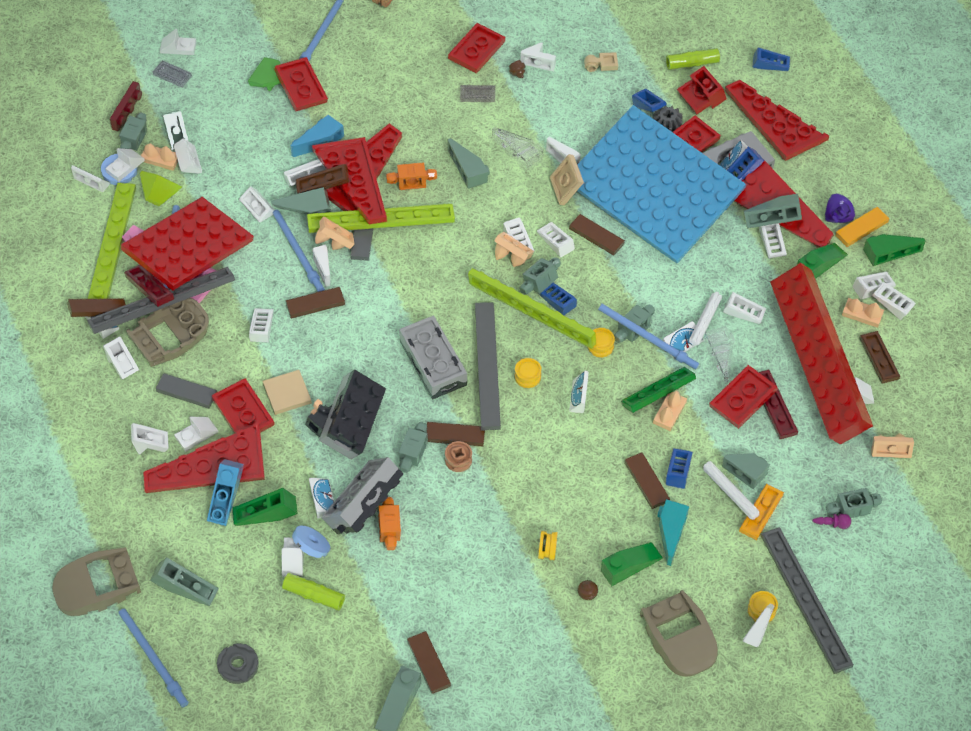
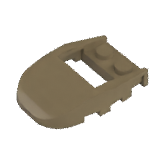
M188 298L156 310L147 318L143 317L138 321L139 326L132 331L128 329L126 332L128 338L132 340L150 367L178 358L195 346L206 335L209 327V318L206 311L196 300ZM165 322L180 341V347L172 351H165L149 330Z
M126 547L96 551L65 565L57 572L52 586L58 608L69 616L86 615L88 612L96 610L100 612L117 602L119 604L125 601L126 596L136 591L137 594L141 593ZM101 559H108L118 590L97 596L87 564Z
M683 590L654 605L641 608L640 616L645 619V629L653 643V648L664 659V663L672 672L679 676L689 677L701 673L714 665L718 657L716 639L703 611ZM689 612L695 615L700 625L667 640H664L657 628Z

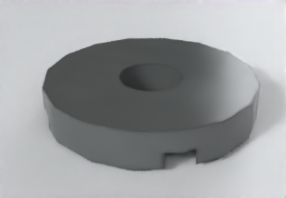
M236 643L233 646H227L218 655V672L229 683H245L258 672V655L247 644ZM241 659L244 663L241 667H234L232 665L233 661Z

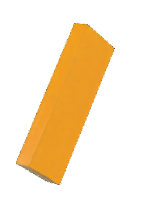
M876 207L836 231L835 236L846 247H849L888 223L889 217Z
M766 484L754 503V506L759 510V516L754 520L747 516L739 532L758 540L783 497L784 492Z

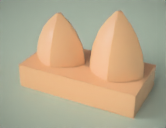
M150 143L144 147V151L141 154L145 159V163L172 171L178 163L176 152H172L167 146L159 148Z
M326 217L319 221L320 228L315 236L316 244L323 243L332 238L333 250L344 247L352 248L354 245L353 233Z
M505 232L497 235L495 239L497 243L495 247L496 260L502 259L509 252H512L511 261L513 267L522 265L534 253L532 249Z
M848 298L842 316L878 328L884 310L877 303L869 305L860 302L858 299Z
M679 391L669 393L656 414L653 424L671 431L687 403V398L680 396Z
M900 433L895 437H885L881 434L874 436L871 449L872 457L912 458L914 439L905 437Z

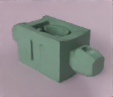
M140 112L136 117L129 116L119 134L121 140L120 149L138 150L147 133L145 113Z
M554 257L547 261L540 258L522 274L525 282L520 286L521 293L526 295L531 291H535L540 294L559 278L556 270L561 266L560 259Z
M650 304L643 308L636 305L624 317L647 330L651 326L650 318L654 314L655 308ZM618 322V331L614 335L615 341L618 343L626 339L633 342L640 336Z
M419 422L414 429L408 428L398 452L400 455L399 461H401L399 467L404 473H408L413 465L418 467L428 444L426 423Z
M867 488L839 493L836 502L834 501L826 505V511L829 515L843 513L848 514L851 518L864 516L871 513L872 507L882 503V497L877 493L869 495Z

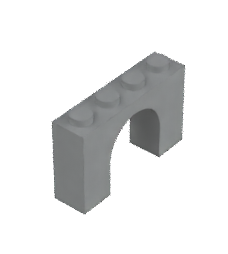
M752 131L741 134L732 140H727L723 144L712 147L703 153L719 164L739 140H742L747 146L756 150L772 169L775 164V159Z

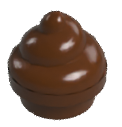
M517 60L508 66L510 74L518 78L524 77L526 66L521 60Z
M591 580L582 581L578 586V595L584 600H592L598 594V587Z

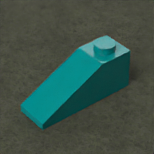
M666 499L665 505L660 506L657 517L660 518L659 527L667 565L671 566L688 516L689 506Z

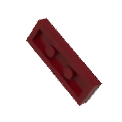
M133 81L110 117L112 130L119 131L125 125L129 113L134 111L136 102L140 101L142 91L138 82Z

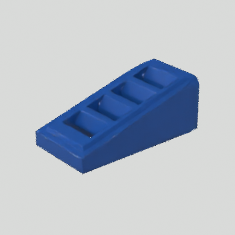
M757 48L753 55L752 67L789 71L790 57Z
M646 88L632 95L633 105L643 110L654 112L667 105L663 99Z
M748 146L727 171L732 175L736 171L738 174L737 178L742 181L765 160L756 150Z
M554 282L539 294L563 316L577 306V299ZM550 288L553 289L551 292L546 293V291Z
M673 448L666 485L685 489L693 452ZM676 457H680V458L687 459V461H686V460H681V459H675V458H676Z

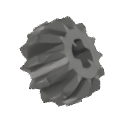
M673 105L671 107L664 106V108L658 109L653 114V119L671 132L682 125V113H680L679 108L674 109Z

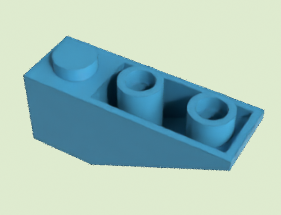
M330 115L320 119L316 125L292 142L290 145L291 155L296 157L313 152L312 145L341 140L344 137L343 125Z
M226 459L220 463L207 521L224 526L227 525L244 464Z

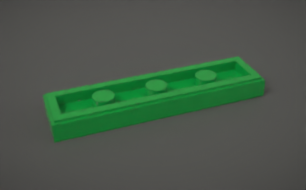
M683 367L621 400L622 406L634 413L696 379L695 373Z

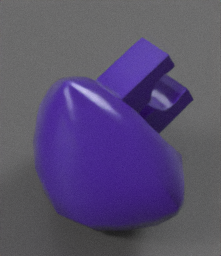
M832 194L826 206L825 221L832 223L853 221L855 209L851 201L844 195Z

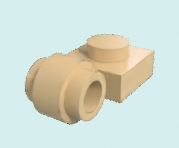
M599 53V58L594 55H588L584 60L585 69L589 72H594L600 66L601 71L618 70L617 53Z

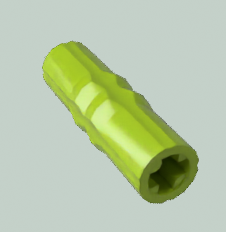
M718 48L688 51L666 56L668 70L698 67L720 62Z
M288 573L283 581L282 589L312 600L315 603L323 604L338 611L344 604L345 594L327 588L322 584H317L312 580Z

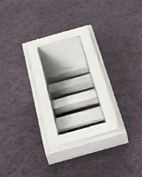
M551 137L547 138L546 151L559 163H562L568 154L574 155L577 164L580 162L581 154Z
M520 218L503 223V232L534 251Z
M550 222L537 230L538 235L559 257H563L575 249L573 239L554 223Z
M779 223L760 226L759 230L768 259L786 256L787 253ZM772 230H774V232H775V233H769V234H767L766 231H772ZM774 236H776V238H777V239L768 240L769 237H774ZM777 242H778V244H779V245H775V246H770L771 243H777ZM780 248L781 252H771V250Z
M327 246L313 248V260L325 286H330Z
M887 272L857 277L852 287L860 299H866L871 297L883 283L881 279L892 288L896 284Z
M885 282L872 295L899 320L905 317L916 304ZM885 290L887 293L884 296L881 295V293Z
M732 292L723 313L760 324L766 308ZM755 311H758L757 316L753 315Z
M254 309L249 331L250 342L269 343L273 309ZM258 314H268V316H258ZM257 319H264L267 321H257Z
M773 604L767 605L743 638V642L759 647L774 609Z

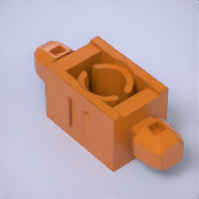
M424 162L397 165L398 173L386 174L387 183L396 184V182H399V190L426 188V180L437 179V170H425Z
M388 497L382 502V506H379L380 542H385L387 550H395L397 541H400L401 537L399 505H394L393 498Z

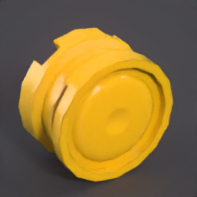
M606 328L594 329L596 345L592 349L588 347L589 352L596 357L603 358L609 356L614 350L615 337L613 333Z
M524 358L518 361L515 365L514 378L516 383L523 388H532L538 385L541 381L542 368L540 363L532 358Z
M541 531L538 559L549 558V560L555 561L558 532L549 534L547 531ZM544 539L546 540V541H545V551H543Z
M759 591L751 596L748 604V614L753 621L756 622L770 603L774 605V609L769 622L774 619L778 609V601L773 594L767 591Z

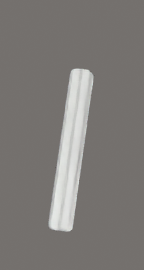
M719 292L711 294L689 339V343L692 346L700 344L722 299V295Z
M711 461L704 464L703 470L750 519L754 520L759 516V510Z

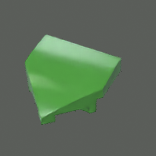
M264 57L248 79L249 85L267 87L268 91H271L275 85L281 84L274 71L275 66L281 64L280 61Z

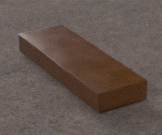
M342 164L296 179L297 194L323 187L329 189L349 183L348 167L346 164Z
M581 214L569 225L571 231L613 256L625 243V240Z
M336 287L286 300V305L292 319L345 305V300L341 288Z
M124 298L68 299L67 305L71 317H96L125 306L126 303Z
M874 331L860 335L861 343L881 384L899 380L900 374L879 332Z
M427 422L426 433L428 435V442L451 444L452 442L461 441L470 446L484 447L485 430H481V426Z
M643 452L625 459V465L651 509L664 505L666 499L670 500Z
M424 631L407 638L408 645L431 694L451 687V682L427 632Z

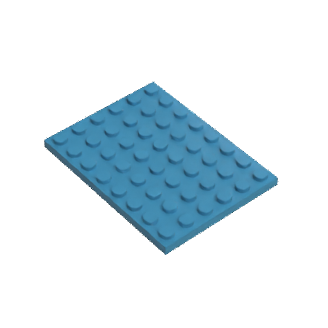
M634 105L577 164L584 182L577 192L675 263H678L746 188V184Z

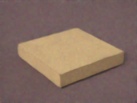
M571 154L567 155L550 176L559 205H565L584 183L575 157Z
M300 370L263 381V386L275 415L312 404Z

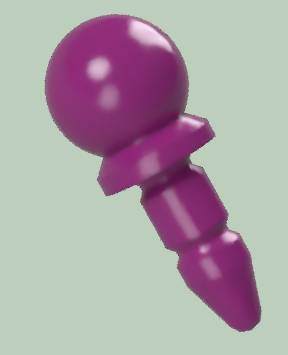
M842 513L838 516L833 514V518L817 517L812 522L819 525L833 524V528L847 529L851 526L852 519L848 514Z

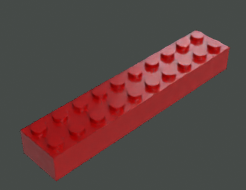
M799 263L770 281L828 436L835 442L843 444L873 427V423L811 269Z

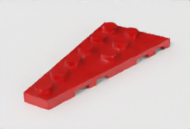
M737 80L725 86V92L785 161L829 140L828 134L825 132L822 134L816 130L817 127L801 121V117L780 104L777 106L771 102L769 97L761 96L757 93L756 89L742 80Z
M390 123L366 142L376 179L402 138V132ZM340 186L326 189L329 200L341 210H357Z
M365 137L312 145V151L326 169L342 164L347 165L349 183L339 186L367 223L370 225L387 222V215Z
M764 161L742 180L746 184V188L733 202L746 209H750L777 197L796 193ZM799 197L802 220L779 223L780 227L819 248L828 245L834 236L833 232Z
M259 422L244 430H238L235 434L226 438L222 437L199 447L187 455L183 454L171 462H165L144 471L145 493L214 486L219 465L224 459L244 464L240 482L265 480Z

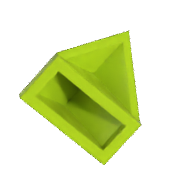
M145 171L140 172L145 200L156 206L162 205L182 188V186L157 174Z

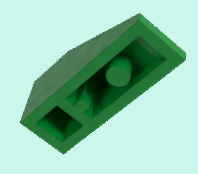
M881 234L866 239L863 250L872 266H876L922 252L926 240L919 237Z
M832 243L811 250L798 260L797 265L802 263L811 269L816 279L848 254L836 243Z
M284 488L233 507L235 526L281 521L298 514L296 496Z
M650 542L620 550L603 559L601 572L612 587L662 560L663 557L654 544Z

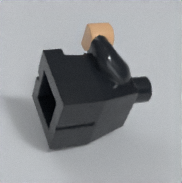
M317 399L305 425L320 437L332 405L329 407L323 406L322 401Z

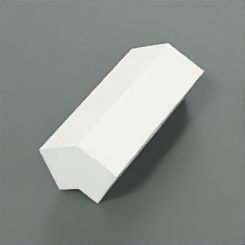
M317 159L285 171L284 179L290 187L296 185V179L326 170V168Z

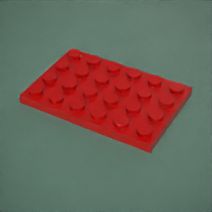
M202 196L122 243L121 250L174 291L251 243L254 235Z

